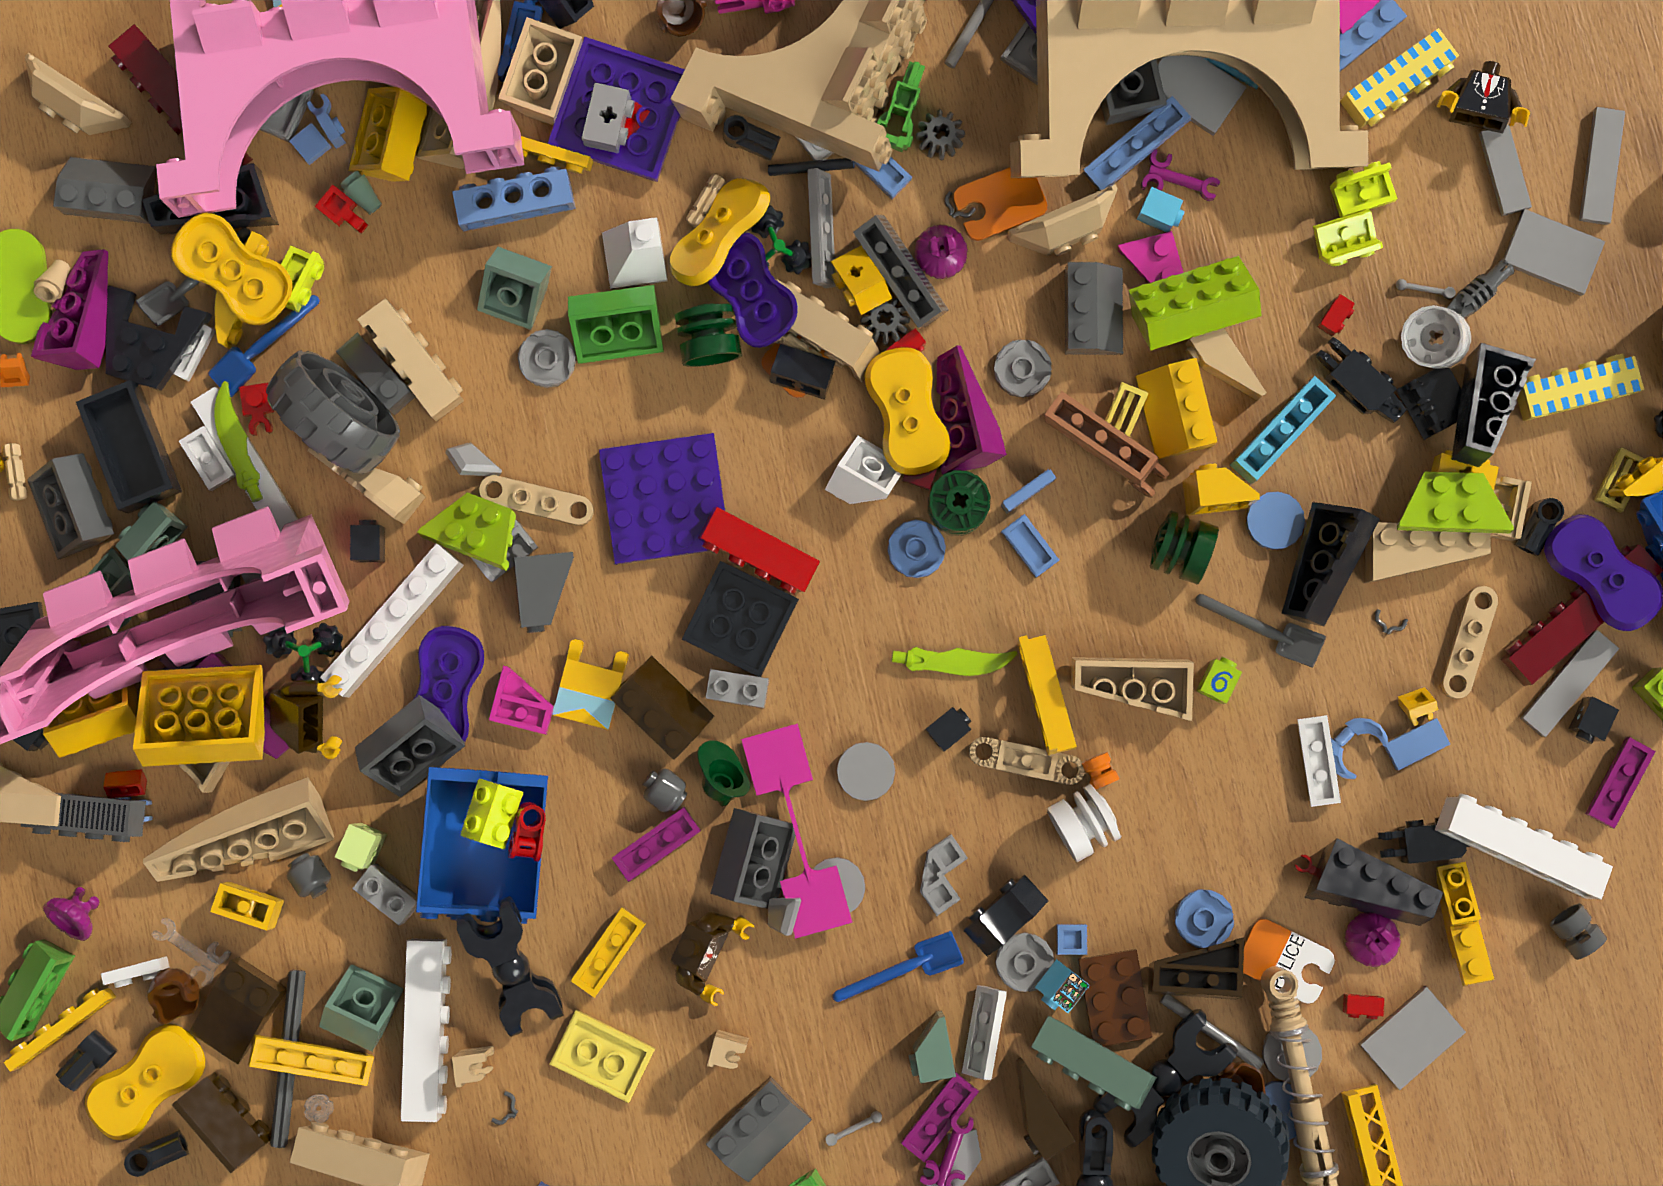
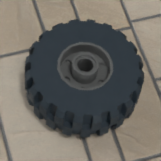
M1211 1078L1201 1079L1199 1084L1189 1083L1181 1087L1180 1094L1173 1093L1166 1100V1106L1160 1109L1157 1116L1151 1154L1152 1162L1156 1165L1155 1172L1158 1179L1162 1183L1165 1182L1166 1186H1282V1181L1286 1179L1288 1172L1290 1142L1288 1127L1282 1121V1113L1279 1108L1274 1104L1270 1105V1098L1263 1092L1259 1091L1257 1093L1252 1090L1251 1085L1241 1082V1084L1231 1082L1232 1079L1221 1078V1081H1212Z

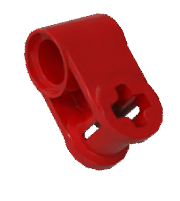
M531 802L519 805L509 839L508 858L513 859L515 856L533 858V861L539 862L543 849L546 815L544 810L538 805ZM530 809L536 810V821L529 825L525 824L523 821L525 812Z

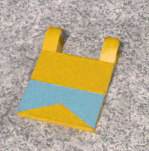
M574 639L569 645L567 660L552 715L609 730L616 705L610 698L621 686L629 654L622 651L617 652L612 670L579 662L584 642Z

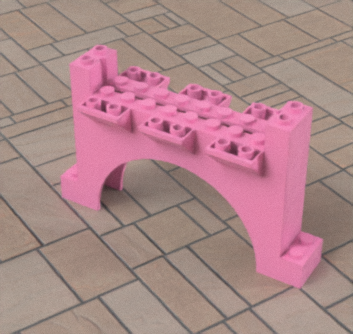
M170 0L186 160L179 158L169 159L166 163L156 164L159 198L178 218L236 209V186L240 166L248 146L261 126L273 113L296 96L319 86L340 81L361 80L385 83L401 88L423 100L448 125L455 155H462L467 174L524 165L521 133L511 112L503 109L488 111L475 0H281L283 7H273L266 12H259L251 0H233L231 3L223 5L209 4L205 0Z
M269 506L212 527L219 557L198 565L192 556L185 538L128 560V566L134 589L115 597L112 596L101 571L45 591L43 596L48 616L37 619L0 667V744L48 726L59 713L87 693L93 699L141 682L142 671H148L144 662L164 653L179 667L208 656L212 652L216 653L233 646L228 630L252 625L260 635L285 626L288 634L347 611L349 605L348 596L312 514L285 524L281 533ZM243 573H259L262 575V578L254 579L233 589H228L235 576ZM217 583H221L224 589L223 593L205 600H199L192 605L171 611L148 622H142L140 625L122 632H117L123 621L128 617ZM108 625L113 633L109 637L93 643H87L83 647L79 641L72 640Z

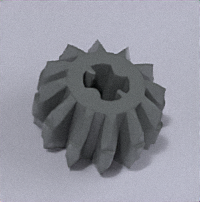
M940 109L937 110L936 118L928 113L926 114L927 122H919L918 128L921 131L916 133V139L922 141L919 145L921 151L930 148L928 152L929 158H932L935 152L939 153V160H944L945 152L953 157L956 153L955 148H962L963 142L960 139L965 137V131L959 129L962 125L960 119L952 122L953 113L949 112L945 118L942 117L943 112ZM940 131H944L945 136H942L941 139H937L936 134H939Z
M896 297L892 300L891 304L885 302L866 312L865 314L868 316L861 317L860 319L861 324L868 325L865 328L874 332L872 338L875 343L878 341L879 336L883 337V345H888L889 336H891L894 342H897L899 340L897 332L901 334L907 333V328L902 324L909 323L910 317L902 316L906 312L904 306L896 308L899 301ZM884 315L885 318L891 317L890 325L887 326L886 323L879 324L880 316Z

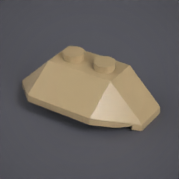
M27 53L25 61L32 97L41 103L38 108L52 118L57 114L64 119L62 124L75 133L82 130L88 135L127 128L131 125L132 122L124 114L30 53Z
M1116 184L1009 229L1007 235L1009 241L1046 256L1053 253L1056 256H1060L1069 252L1072 249L1071 245L1082 242V245L1096 240L1098 238L1097 234L1103 228L1117 192Z

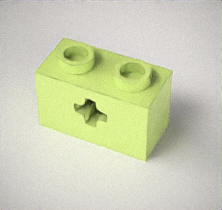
M363 823L349 824L335 858L342 860L341 866L355 872L358 869L369 868L370 865L375 864L388 834Z

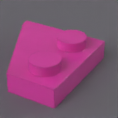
M1172 231L1124 243L1117 247L1118 252L1129 260L1134 266V270L1141 277L1145 278L1148 283L1184 273Z
M503 665L489 720L547 735L554 706L510 667Z

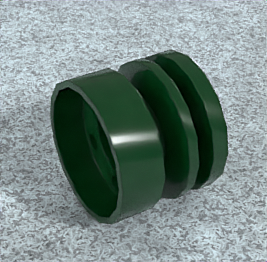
M703 304L675 314L676 325L681 326L677 329L678 336L691 338L679 345L683 366L701 367L717 365L742 357L739 335L725 333L737 327L736 320L732 319L735 316L732 305Z
M954 470L944 474L934 483L928 497L927 512L931 522L939 531L950 536H964L974 532L985 520L990 510L991 495L987 485L978 475L969 471ZM954 496L966 498L965 508L962 509L959 505L953 506Z
M1171 510L1165 521L1160 525L1151 549L1150 568L1159 570L1165 559L1164 573L1170 574L1177 563L1180 565L1179 579L1197 585L1202 580L1211 560L1218 538L1219 527L1199 521L1193 531H1189L1190 519L1186 515L1183 516L1177 527L1178 512Z

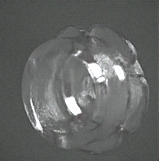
M315 1094L309 1097L304 1105L306 1108L304 1111L306 1118L317 1123L328 1120L329 1115L334 1110L333 1102L329 1101V1097L325 1094ZM321 1106L322 1109L317 1111L316 1107Z

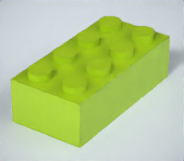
M1239 256L1227 258L1217 263L1198 267L1188 272L1172 275L1162 280L1129 289L1132 317L1150 350L1262 316L1260 290Z

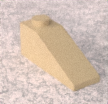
M1224 328L1190 338L1185 343L1187 346L1185 350L1189 359L1197 358V362L1203 370L1255 400L1260 399L1267 393Z

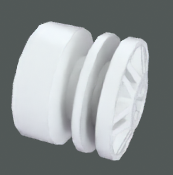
M1435 305L1422 307L1412 313L1403 325L1401 333L1402 348L1408 358L1418 365L1435 369L1449 368L1460 362L1469 351L1471 343L1470 327L1464 317L1453 310ZM1436 332L1444 333L1442 336L1443 344L1433 343L1436 340L1434 336Z
M1091 784L1084 787L1088 801H1085L1078 791L1073 793L1077 807L1072 809L1062 799L1046 808L1057 833L1076 862L1094 853L1090 841L1094 837L1102 847L1108 846L1103 832L1106 831L1114 842L1121 838L1116 818L1110 806Z

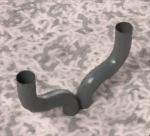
M949 191L945 197V204L950 209L948 214L953 218L957 216L970 217L976 210L974 207H972L969 213L961 211L954 213V208L949 203V198L953 193Z
M1376 610L1375 621L1383 627L1382 632L1391 634L1394 630L1401 631L1405 629L1408 622L1407 619L1403 620L1400 627L1392 626L1387 630L1386 624L1379 619L1381 610Z
M505 1091L504 1095L511 1099L510 1109L513 1113L507 1114L503 1120L492 1118L491 1122L498 1125H503L509 1118L515 1119L518 1112L515 1109L516 1100L514 1095Z

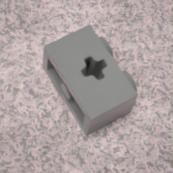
M600 83L594 84L582 135L584 146L619 153L620 145L625 146L628 128L624 127L627 117H632L635 103L634 100H631L629 90ZM610 114H613L615 119H611L609 123H605L604 118L608 119Z
M710 669L706 699L765 709L769 679Z
M378 863L370 865L352 888L398 925L404 924L416 910L417 894Z

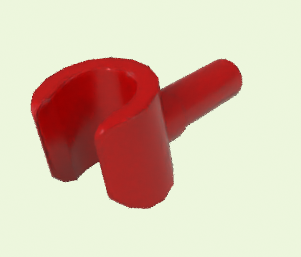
M1300 855L1308 861L1309 865L1306 869H1301L1294 864L1295 869L1301 873L1308 872L1314 875L1316 867L1312 865L1311 858L1307 855Z

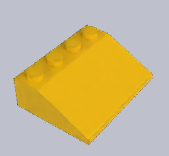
M262 665L142 671L133 751L142 767L262 760L265 735Z

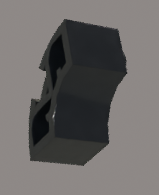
M1023 875L1016 882L1012 878L999 889L1002 893L985 909L980 906L968 917L971 923L963 931L987 957L1002 947L1020 928L1034 918L1049 901L1026 875Z

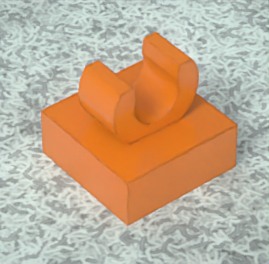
M17 353L16 358L8 359L6 354L0 356V387L29 386L30 375L25 367L26 363L21 353Z

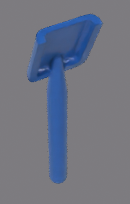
M311 295L309 302L301 307L299 313L296 311L290 312L253 343L245 353L238 347H231L208 372L209 376L219 387H221L224 381H227L230 397H233L239 391V387L243 386L256 372V367L250 360L259 355L314 309L320 302L319 297Z
M949 931L918 942L915 945L918 957L903 961L835 991L832 996L833 1000L836 1002L846 1000L906 974L922 965L925 974L929 976L962 965L964 960L952 932Z

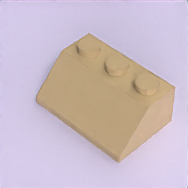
M527 17L498 99L527 117L554 126L582 46V36Z

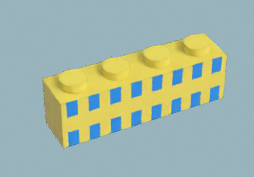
M1438 28L1347 92L1340 100V103L1356 125H1358L1359 129L1366 124L1372 127L1385 117L1383 112L1390 107L1395 111L1408 101L1407 95L1413 91L1416 94L1421 93L1431 85L1429 80L1434 76L1438 75L1442 78L1455 67L1452 63L1459 55Z
M1619 354L1606 358L1607 363L1597 365L1596 361H1590L1578 365L1579 370L1569 372L1568 368H1562L1550 372L1551 377L1541 379L1540 375L1527 377V381L1517 397L1523 422L1633 395L1644 390L1636 357L1624 358V354Z

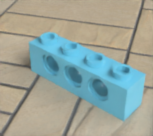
M1314 376L1237 456L1230 466L1248 483L1253 484L1336 395Z

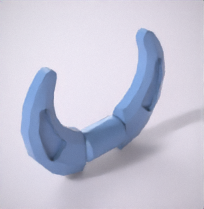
M1352 719L1345 723L1347 727L1334 738L1335 740L1331 738L1336 774L1346 779L1356 778V775L1344 766L1342 761L1344 749L1341 748L1354 734H1372L1381 741L1384 747L1388 746L1386 732L1380 724L1371 719Z

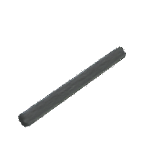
M290 970L288 973L281 1037L284 1040L299 1042L306 976L305 971ZM279 1071L277 1074L270 1139L271 1147L285 1148L288 1144L295 1074Z

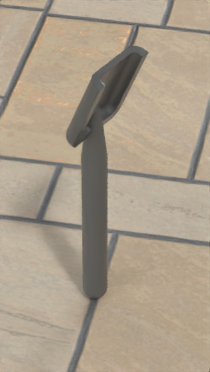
M242 228L236 234L243 244L249 238L251 232L248 228ZM187 277L178 288L172 282H164L137 299L136 303L158 327L183 311L184 306H189V301L184 294L194 288L200 281Z
M1199 594L1195 598L1198 605L1265 637L1279 641L1276 647L1278 655L1312 668L1326 640L1325 635L1293 623L1287 624L1283 633H1281L1272 626L1204 594Z

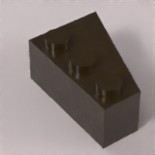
M1244 937L1153 961L1149 964L1148 994L1234 1000L1242 998Z

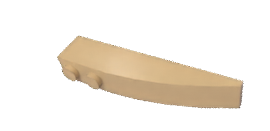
M476 0L475 6L488 111H491L494 107L498 86L497 71L501 57L500 0ZM430 108L417 158L458 169H465L462 155H455L448 125L433 108Z
M307 777L253 797L201 822L145 857L143 864L155 880L159 882L196 875L197 870L208 869L214 872L224 870V866L241 863V866L253 865V860L258 859L280 860L334 840V834L322 799Z

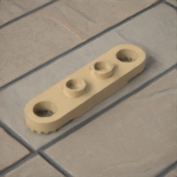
M497 475L486 477L479 487L482 498L512 510L574 525H584L594 515L592 503L586 497ZM494 482L500 483L502 486L501 495L497 498H490L486 492L488 485ZM578 502L585 504L587 507L586 515L580 519H576L571 515L572 506Z
M1476 587L1466 597L1465 606L1459 619L1440 686L1443 693L1448 697L1463 698L1472 689L1498 605L1497 594L1490 587ZM1478 593H1485L1489 597L1490 602L1487 608L1480 609L1476 606L1475 597ZM1455 675L1461 677L1464 681L1463 688L1459 692H1454L1449 686L1450 679Z
M979 737L969 747L971 760L983 767L1067 785L1078 783L1085 774L1082 766L1083 762L1072 755L1057 753L1048 756L1044 749L989 737ZM981 743H987L992 749V755L987 760H981L975 754L976 747ZM1068 761L1075 763L1078 768L1077 775L1072 779L1065 778L1061 770L1064 763Z

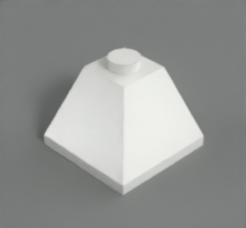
M657 217L629 221L602 232L611 290L668 281Z
M857 436L837 465L825 490L849 504L886 499L902 474L895 471L888 464L881 448Z

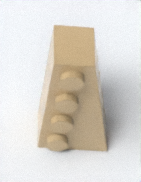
M777 279L779 283L787 287L794 294L798 305L796 321L787 333L795 337L799 334L802 336V342L818 352L821 349L825 350L824 355L836 361L835 365L841 369L844 365H847L854 373L853 377L863 382L867 365L875 356L880 354L872 338L873 333L862 325H858L856 328L849 324V319L837 310L833 313L824 308L825 304L812 295L810 298H807L800 294L802 290L792 282L787 281L784 284Z
M385 298L357 319L362 327L371 333L375 344L391 360V365L402 379L406 380L410 390L435 421H438L464 401L460 396L463 389L454 377L448 380L442 372L446 366L437 354L431 357L425 349L429 345L419 331L415 334L408 326L412 321L402 308L397 311Z
M1378 522L1365 547V583L1491 554V533L1397 530L1398 523Z
M1072 657L1071 687L1073 689L1192 721L1194 662L1188 659Z
M311 1122V1125L298 1128L290 1159L292 1164L363 1186H422L429 1153L384 1143L374 1138L356 1136L355 1133L347 1130L328 1129L329 1125L321 1122Z

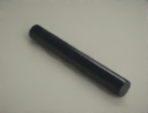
M847 158L771 164L768 165L769 176L808 173V169L814 168L822 171L854 169L855 162Z

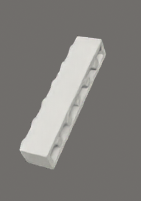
M436 543L320 678L326 682L332 675L340 676L342 680L332 686L337 689L342 688L343 690L339 694L342 697L350 698L464 565L444 547Z
M1460 794L1459 797L1446 798L1435 828L1436 831L1585 899L1602 900L1613 866L1602 862V856L1592 852L1582 853L1577 850L1578 846L1565 840L1558 842L1552 839V833L1545 830L1535 829L1534 831L1527 827L1528 823L1515 817L1508 819L1502 816L1500 809L1487 805L1482 807L1476 804L1477 799L1469 795Z
M447 939L407 940L401 1121L437 1122L442 1117V1114L446 1113L447 1097L442 1096V1086L447 1083L448 1067L443 1066V1054L448 1053L449 1037L444 1036V1024L449 1023L450 1008L445 1006V994L450 993L451 987L450 976H446V964L451 963L452 956L451 946H447Z

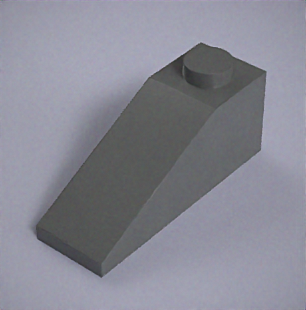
M358 332L336 351L392 414L396 415L416 397Z

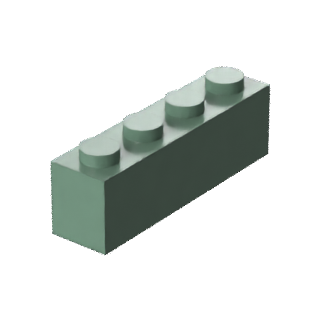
M1051 1016L1047 1017L1031 1046L1038 1051L1036 1057L1050 1065L1056 1061L1064 1066L1062 1069L1063 1073L1075 1080H1078L1079 1076L1090 1081L1087 1087L1101 1095H1104L1105 1091L1116 1097L1113 1101L1114 1103L1128 1111L1131 1107L1141 1108L1157 1078Z

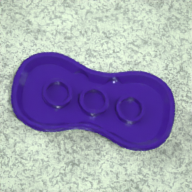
M744 232L732 245L723 266L708 281V284L732 305L737 330L741 339L752 347L761 348L774 343L791 329L797 318L798 305L794 294L771 275L767 267L765 250L761 241L754 235Z
M1583 514L1571 516L1557 525L1547 537L1544 552L1550 566L1560 575L1573 580L1587 591L1593 600L1598 614L1609 626L1621 631H1633L1647 624L1663 605V588L1659 580L1648 570L1626 559L1617 549L1607 527L1598 519Z
M453 626L435 627L424 636L419 646L420 684L414 699L420 695L439 708L465 743L469 733L468 695L484 665L483 646L480 640L467 630Z

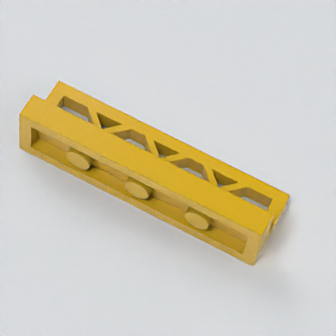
M1027 635L1018 637L1017 646L1047 755L1076 749L1077 745L1046 635L1028 639Z
M1373 1084L1341 1092L1365 1186H1383L1382 1184L1385 1179L1395 1183V1186H1403L1378 1086ZM1372 1093L1374 1105L1367 1114L1363 1110L1360 1095ZM1375 1112H1377L1378 1120L1373 1118ZM1371 1120L1380 1125L1382 1132L1376 1143L1371 1141L1368 1124ZM1383 1141H1384V1144H1385L1386 1149H1384V1148L1381 1147V1144H1382ZM1378 1149L1386 1153L1389 1159L1383 1172L1378 1169L1375 1157ZM1390 1171H1392L1393 1178L1388 1176Z

